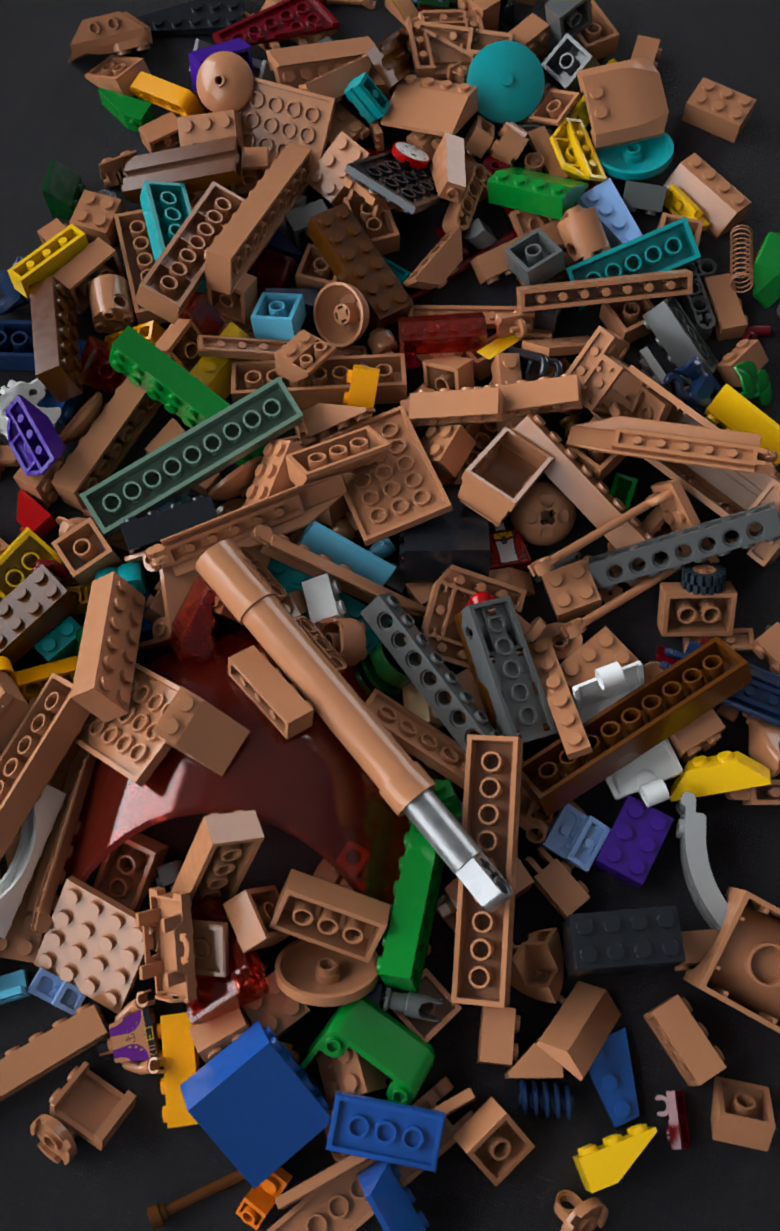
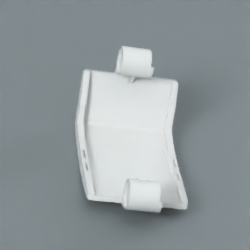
M617 661L595 669V678L573 686V700L582 724L644 684V668L641 661H636L624 667H621ZM667 738L605 780L616 800L639 792L645 805L651 807L672 798V796H669L664 781L681 775L683 769Z

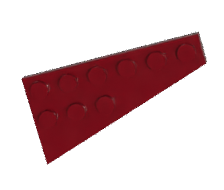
M284 0L213 33V40L216 44L240 38L250 46L340 28L339 21L319 0Z

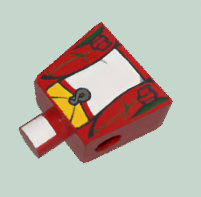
M504 522L499 527L493 524V534H489V570L507 567L522 571L529 570L527 566L531 564L532 560L519 531L516 529L507 531Z

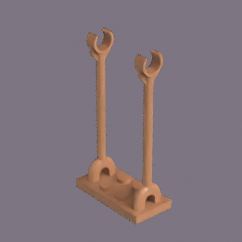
M679 479L657 482L650 486L653 494L648 496L642 503L553 555L540 558L527 567L532 576L537 574L541 576L552 570L554 564L657 505H660L663 511V518L670 525L673 532L701 523ZM708 537L702 540V544L706 546L711 545ZM683 544L680 546L683 552L691 550L689 545ZM717 555L710 556L706 560L710 561V564L720 562ZM682 568L662 570L660 574L649 577L583 618H576L560 627L564 638L569 635L571 639L579 636L586 631V626Z

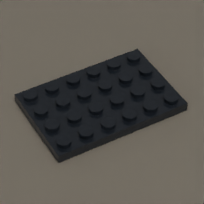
M391 150L349 163L344 171L351 176L352 180L359 183L362 182L368 186L371 192L381 194L387 202L397 204L402 208L403 212L410 215L447 201L438 196L429 164L425 169L413 168L409 166L410 162L405 160L403 163L397 160L392 155Z

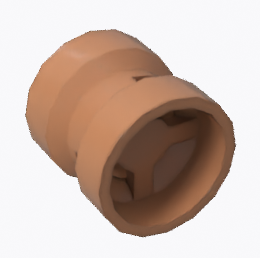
M536 152L527 154L524 159V169L543 173L544 157Z

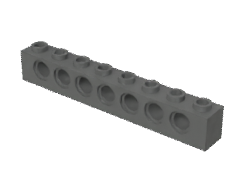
M771 502L589 557L588 566L597 589L603 588L608 590L621 582L632 583L645 575L649 577L656 576L665 569L671 568V570H676L684 567L689 562H704L708 557L716 554L724 556L740 547L741 549H748L755 546L757 542L764 540L765 542L775 541L780 538V518L775 502ZM754 523L762 525V528L756 532L749 529ZM730 530L738 532L737 537L733 539L727 538L725 534ZM710 537L715 541L712 545L706 546L702 544V540ZM686 544L691 547V550L688 552H681L678 548L679 546ZM663 551L668 556L665 559H658L655 554ZM640 558L645 563L642 566H636L632 561ZM618 565L622 568V571L615 573L611 571L610 567Z
M391 593L378 595L360 612L465 754L467 734L476 735L477 731L480 735L502 736L488 722L487 715L475 705L471 694L459 684L458 677L447 668L442 656L434 651L429 644L427 636L418 630L414 619L403 610L396 596ZM389 616L392 617L393 624L390 623ZM404 634L407 637V643L403 639ZM418 653L421 655L422 662L418 660ZM432 672L436 675V682L432 678ZM447 692L451 695V701L446 696ZM461 711L466 715V721L462 718Z

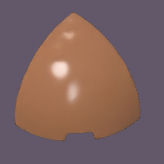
M547 928L528 934V940L520 945L513 943L511 985L533 999L547 1003H557L563 985L564 955L557 928Z

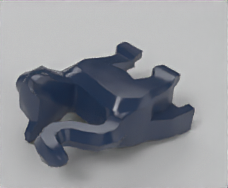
M22 256L17 257L12 267L24 258ZM10 268L0 271V289L4 295L0 299V316L11 313L17 307H23L30 303V298L27 299L14 289L7 271Z
M693 357L686 361L682 367L675 368L674 372L676 373L666 374L663 382L665 385H668L673 381L677 396L685 404L706 418L705 410L723 387L719 385L712 374L704 370L700 358ZM678 374L692 381L686 392L683 387V381Z

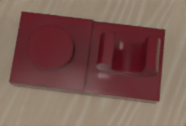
M684 1090L666 1091V1095H657L655 1097L656 1100H663L666 1103V1110L658 1111L657 1115L661 1117L669 1116V1126L666 1128L668 1142L671 1143V1150L691 1148Z

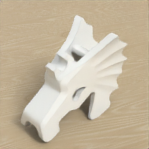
M38 378L30 383L16 382L11 379L7 387L5 385L1 387L0 433L4 434L7 440L8 417H6L5 410L17 395H22L46 414L55 428V424L61 415V408L37 406L45 397V389H47Z

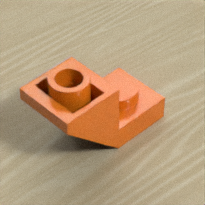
M280 1166L255 1189L251 1188L235 1213L246 1224L257 1231L276 1204V1197L284 1192L293 1176Z

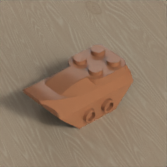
M117 11L84 19L81 21L70 44L72 54L67 62L68 64L73 63L87 54H110L117 52L118 56L132 53L131 49L136 48V51L150 49V44H153L151 29L127 11Z

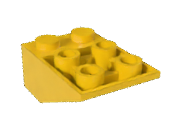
M639 1123L627 1128L628 1134L624 1136L615 1133L602 1138V1145L596 1147V1144L592 1145L590 1143L578 1148V1154L572 1157L585 1190L594 1193L619 1183L657 1133L656 1127H649L646 1123Z

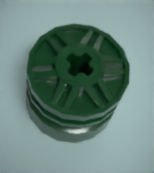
M379 642L370 654H367L366 658L360 660L354 667V675L358 684L369 696L376 688L393 699L395 695L400 693L401 688L411 683V680L382 642Z

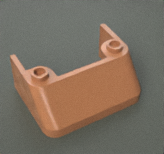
M146 550L124 557L125 562H140L144 564L146 570L150 572L159 571L165 616L156 619L152 627L153 639L140 642L138 648L161 650L206 638L212 633L214 625L208 584L197 570L177 578L172 565L161 568V570L152 569L150 564L153 559H149L146 556Z

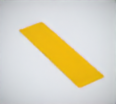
M516 335L497 338L476 352L490 360L497 353L503 352L523 338H518Z

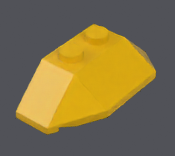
M566 117L550 137L561 169L572 180L604 182L607 180V177L583 121Z
M723 751L710 757L697 756L687 762L683 768V773L677 777L671 786L670 796L672 798L670 801H679L685 792H691L695 797H702L770 785L771 771L768 767L739 751Z

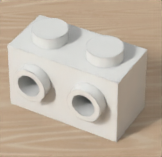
M328 573L301 582L310 620L318 629L321 626L319 622L324 618H344L346 607L339 598L338 593L341 592V588L337 579L334 580Z

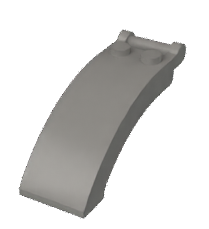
M685 792L675 807L677 814L680 815V819L675 827V837L680 838L682 870L688 890L697 909L709 927L717 929L719 934L725 919L728 903L715 882L709 864L706 845V815L696 812L695 795L691 792Z

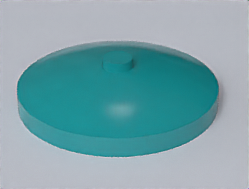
M504 40L487 45L474 57L468 69L466 83L477 87L478 111L476 113L496 125H504L506 121L509 123L512 121L516 124L529 117L539 105L544 93L545 76L539 59L528 47L515 41Z
M664 131L661 137L598 150L596 154L605 174L622 180H643L660 174L670 165L673 159L674 144L671 137Z

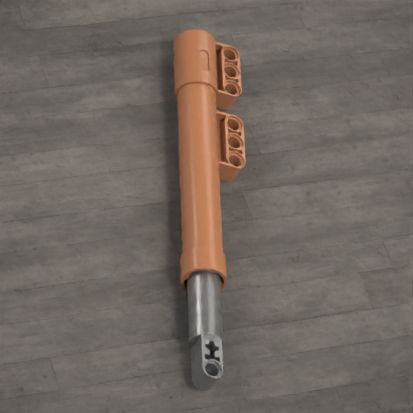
M229 539L222 540L207 549L196 563L195 568L237 621L241 625L246 626L305 700L312 704L314 711L380 790L379 794L396 815L400 817L406 814L485 910L494 912L512 896L513 890L435 795L433 789L436 787V783L417 761L414 762L341 675L347 668L345 660L311 620L304 616L292 617L281 603L287 595L285 589L252 550L245 546H236Z

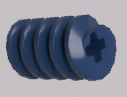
M524 1079L520 1080L517 1112L522 1107L524 1115L528 1116L530 1109L533 1108L535 1117H538L541 1109H544L546 1118H549L553 1110L557 1119H560L562 1113L566 1112L567 1119L571 1121L574 1093L573 1089L570 1093L568 1084H563L559 1091L557 1083H552L549 1090L547 1082L542 1081L538 1089L536 1081L532 1080L527 1088L526 1081Z

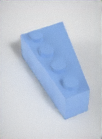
M611 178L583 193L577 201V205L583 208L595 207L605 234L608 236L611 249L642 236Z

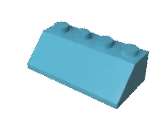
M316 521L305 527L296 544L308 546L311 548L310 552L316 555L324 554L332 558L331 562L337 565H347L353 569L352 572L381 586H384L396 569V566Z

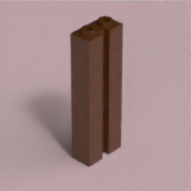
M233 136L125 158V167L123 168L125 178H123V184L121 185L122 193L134 204L140 202L144 180L185 183L187 193L207 190L213 181L223 187L241 184L244 148L238 138Z

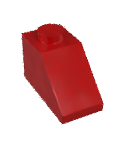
M23 489L18 491L16 520L21 526L19 531L22 533L28 527L38 537L43 539L57 526V523L52 515Z

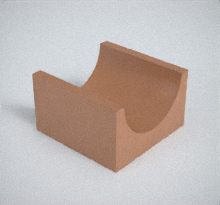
M729 886L724 895L727 897L728 904L720 932L704 959L695 968L687 970L683 979L780 1033V909L746 890Z

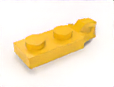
M670 184L666 191L663 205L673 215L703 221L702 231H706L710 223L703 217V211L676 184Z

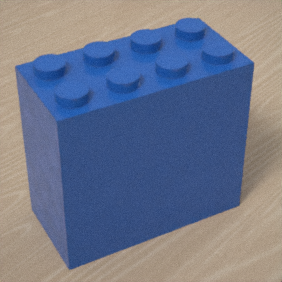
M259 1020L180 1085L187 1111L254 1189L331 1123V1115L328 1112L331 1106L325 1099L323 1091L315 1082H311L306 1070L300 1067L301 1064L297 1065L292 1053L285 1045L280 1044L272 1028L269 1025L264 1028Z

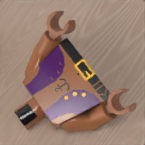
M151 989L137 993L136 998L129 1002L115 1016L114 1023L109 1025L110 1037L97 1041L100 1057L113 1053L115 1063H121L125 1070L139 1075L166 1073V1070L160 1069V1062L166 1060V1057H159L161 1046L157 1036L154 1009L147 1007L154 1005L156 1002L155 1000L148 1001L147 999L148 993L152 992Z

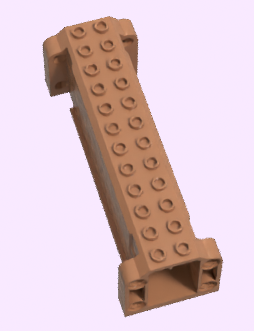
M598 326L566 372L574 375L577 374L581 382L582 409L560 412L562 414L572 415L580 413L581 415L587 408L598 420L611 418L612 415L609 412V407L614 402L622 403L631 410L641 385L647 386L646 388L654 390L672 405L666 422L720 429L632 364L628 366L622 360L630 344L616 333L604 327ZM644 458L670 479H679L687 492L721 517L775 502L780 518V473L776 469L770 475L759 474L756 470L753 474ZM754 523L749 529L756 532L762 528V525ZM780 538L772 542H765V540L757 542L747 553V555L763 567L772 564L780 555Z

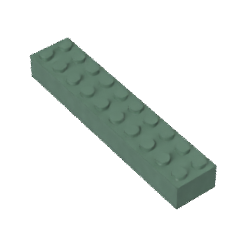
M279 376L81 493L80 497L102 533L107 538H110L121 531L120 524L124 523L125 519L135 516L138 518L147 516L148 512L162 507L269 443L270 440H274L304 422V415Z

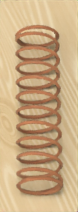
M738 225L730 232V287L737 293H744L749 291L754 284L753 231L747 225ZM740 229H741V230H746V231H748V232L750 233V235H749V234H747V233H741V232H740V233H736L735 235L732 236V234H733L735 231L740 230ZM739 234H744L749 237V239L744 237H739L736 239L733 238ZM745 239L746 241L737 242L736 240ZM739 244H745V245H746V246H744V247H735L736 245H739ZM737 249L746 250L744 252H735ZM746 254V256L736 257L735 255ZM737 259H746V261H743V262H737V261H735V260H737ZM737 264H746L743 267L735 266ZM737 269H746L743 272L735 271ZM749 277L747 280L743 282H737L734 280L735 278L740 279ZM751 279V281L743 287H737L732 283V281L738 284L745 283ZM751 284L750 288H748V289L745 290V291H737V290L734 289V288H738V289L745 288V287H748V286Z

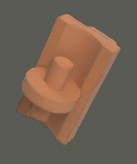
M515 310L510 314L496 313L494 325L497 327L496 336L498 338L516 335L518 338L525 337L527 333L533 330L532 320L535 312Z

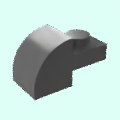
M472 218L469 228L461 234L468 243L479 250L491 246L497 240L491 228L479 218L476 220Z

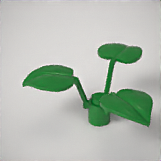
M744 361L733 367L741 381L743 392L740 394L747 400L759 397L762 406L769 405L772 399V387L767 371L760 369L757 372L756 365L752 361Z

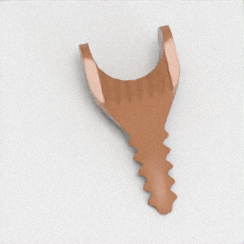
M742 712V715L746 718L745 722L749 726L750 758L768 767L771 771V778L777 776L780 773V727Z

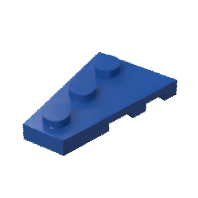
M625 1027L608 1036L588 1070L589 1076L614 1128L640 1116Z

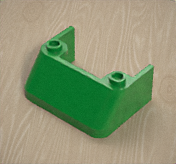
M364 996L357 1001L341 1005L309 1047L300 1067L305 1069L319 1050L329 1057L337 1058L342 1056L350 1047L393 1080L387 1089L388 1101L410 1105L433 1066L435 1051L430 1044Z

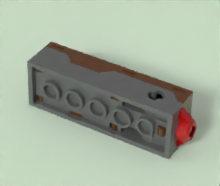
M486 591L472 595L466 607L453 618L489 723L502 736L520 737L523 740V746L540 742L557 734L555 722L511 597L496 598Z

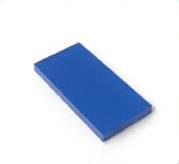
M337 1090L326 1150L436 1172L446 1112Z

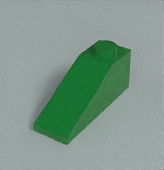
M99 87L98 92L102 105L127 129L139 132V127L154 120L155 116L151 103Z

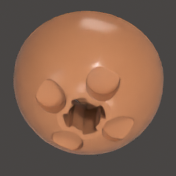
M331 282L325 285L317 294L313 307V318L316 329L325 342L335 347H345L355 343L363 336L369 324L370 310L366 298L356 287L344 282Z
M540 479L535 482L511 511L510 522L513 529L518 530L522 539L527 543L536 546H549L560 542L571 532L576 521L577 509L551 480Z

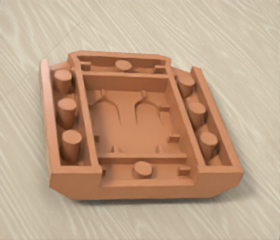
M453 9L423 10L418 12V16L410 19V16L406 17L405 25L408 31L415 73L418 77L447 80L448 67L458 62H462L461 66H465L468 72L474 58L416 28L417 20L484 30L480 15L474 18L468 16L465 10Z
M646 56L577 72L581 93H584L592 127L590 133L595 151L657 138L664 134L669 110L660 73Z
M451 565L432 586L421 632L427 636L429 644L434 651L442 656L444 662L471 670L453 617L466 607L472 595L483 591L490 593V595L496 598L510 596L516 613H521L527 590Z

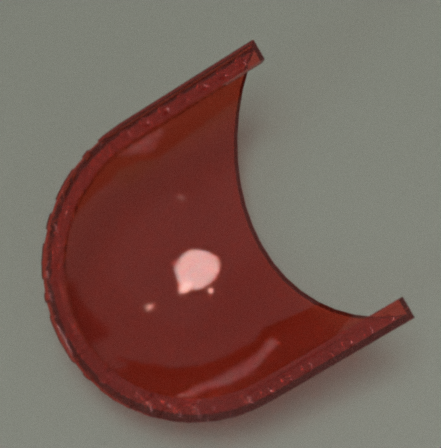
M247 628L224 630L211 633L206 638L177 646L151 662L145 668L180 687L186 688L250 731L246 740L222 777L172 747L142 788L97 758L78 819L81 821L77 835H74L72 839L73 852L70 859L66 860L64 866L66 875L60 886L58 899L67 878L74 876L87 884L90 874L111 852L129 838L153 825L176 817L200 813L225 814L233 813L237 810H255L259 821L275 826L300 839L323 856L344 877L355 892L394 905V883L400 877L399 860L405 854L404 837L405 833L410 831L411 824L406 814L400 817L396 815L379 794L380 790L315 711L312 726L288 740L279 732L256 704L228 675V657L254 645L260 653L263 652L274 668H278L289 684H292L291 681ZM355 665L347 666L341 675L365 703L370 696L363 691L355 678ZM408 754L410 758L415 762L416 758L413 755ZM388 920V924H387V927H386L385 930H388V928H389V924H390V921H389V920ZM383 935L378 943V956H383L385 947L382 945Z

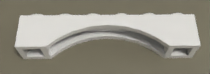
M46 785L40 799L31 809L25 823L22 824L15 857L0 880V937L4 939L12 926L17 909L22 903L25 890L33 877L34 869L43 853L45 843L53 830L54 822L66 796V793L49 785Z

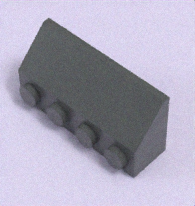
M674 296L666 297L643 315L644 325L656 335L655 340L657 344L669 354L667 357L673 366L680 368L686 361L693 357H699L704 370L710 374L715 371L716 366L719 364L718 360ZM680 375L685 384H691V379Z

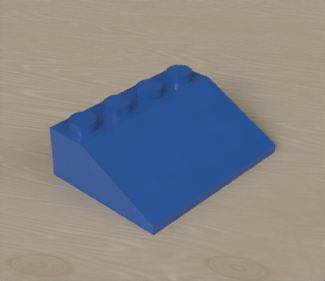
M376 1160L357 1173L364 1195L384 1231H426V1228L430 1226L422 1210L416 1213L412 1205L416 1199L408 1185L403 1188L398 1178L402 1174L396 1164Z

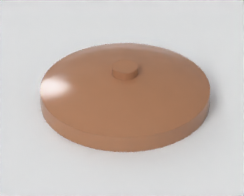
M299 938L288 944L277 956L275 979L280 990L297 1002L318 1007L345 1005L363 998L377 985L380 978L379 972H377L379 956L374 951L369 963Z

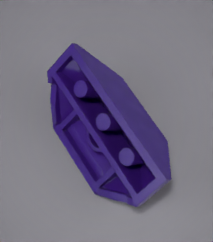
M17 395L5 410L6 417H8V444L26 476L45 475L59 459L66 447L49 417L22 395Z

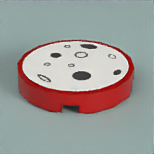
M396 141L392 146L391 153L400 162L404 163L406 160L410 162L409 166L413 168H427L430 157L422 149L402 141Z

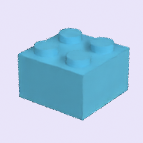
M262 292L250 317L255 339L290 341L298 334L307 315L303 294Z

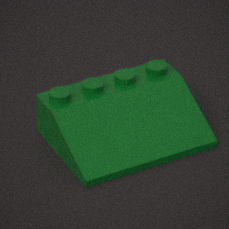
M519 167L496 170L487 181L488 203L561 220L564 213L576 204L588 188V183Z

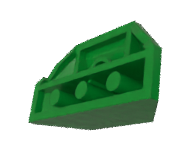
M769 232L754 262L753 280L755 289H753V296L765 309L769 308L780 298V232Z

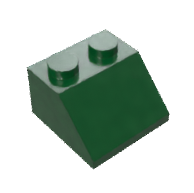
M51 159L42 193L52 218L71 220L86 187L82 183L79 174L56 159Z

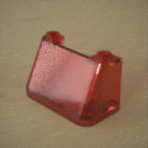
M206 895L191 907V918L193 920L228 922L229 975L227 977L195 975L197 981V1000L187 1002L186 1006L187 1016L191 1024H204L257 1001L269 992L268 982L257 950L243 953L240 944L237 943V937L232 925L226 917L223 903L230 899Z

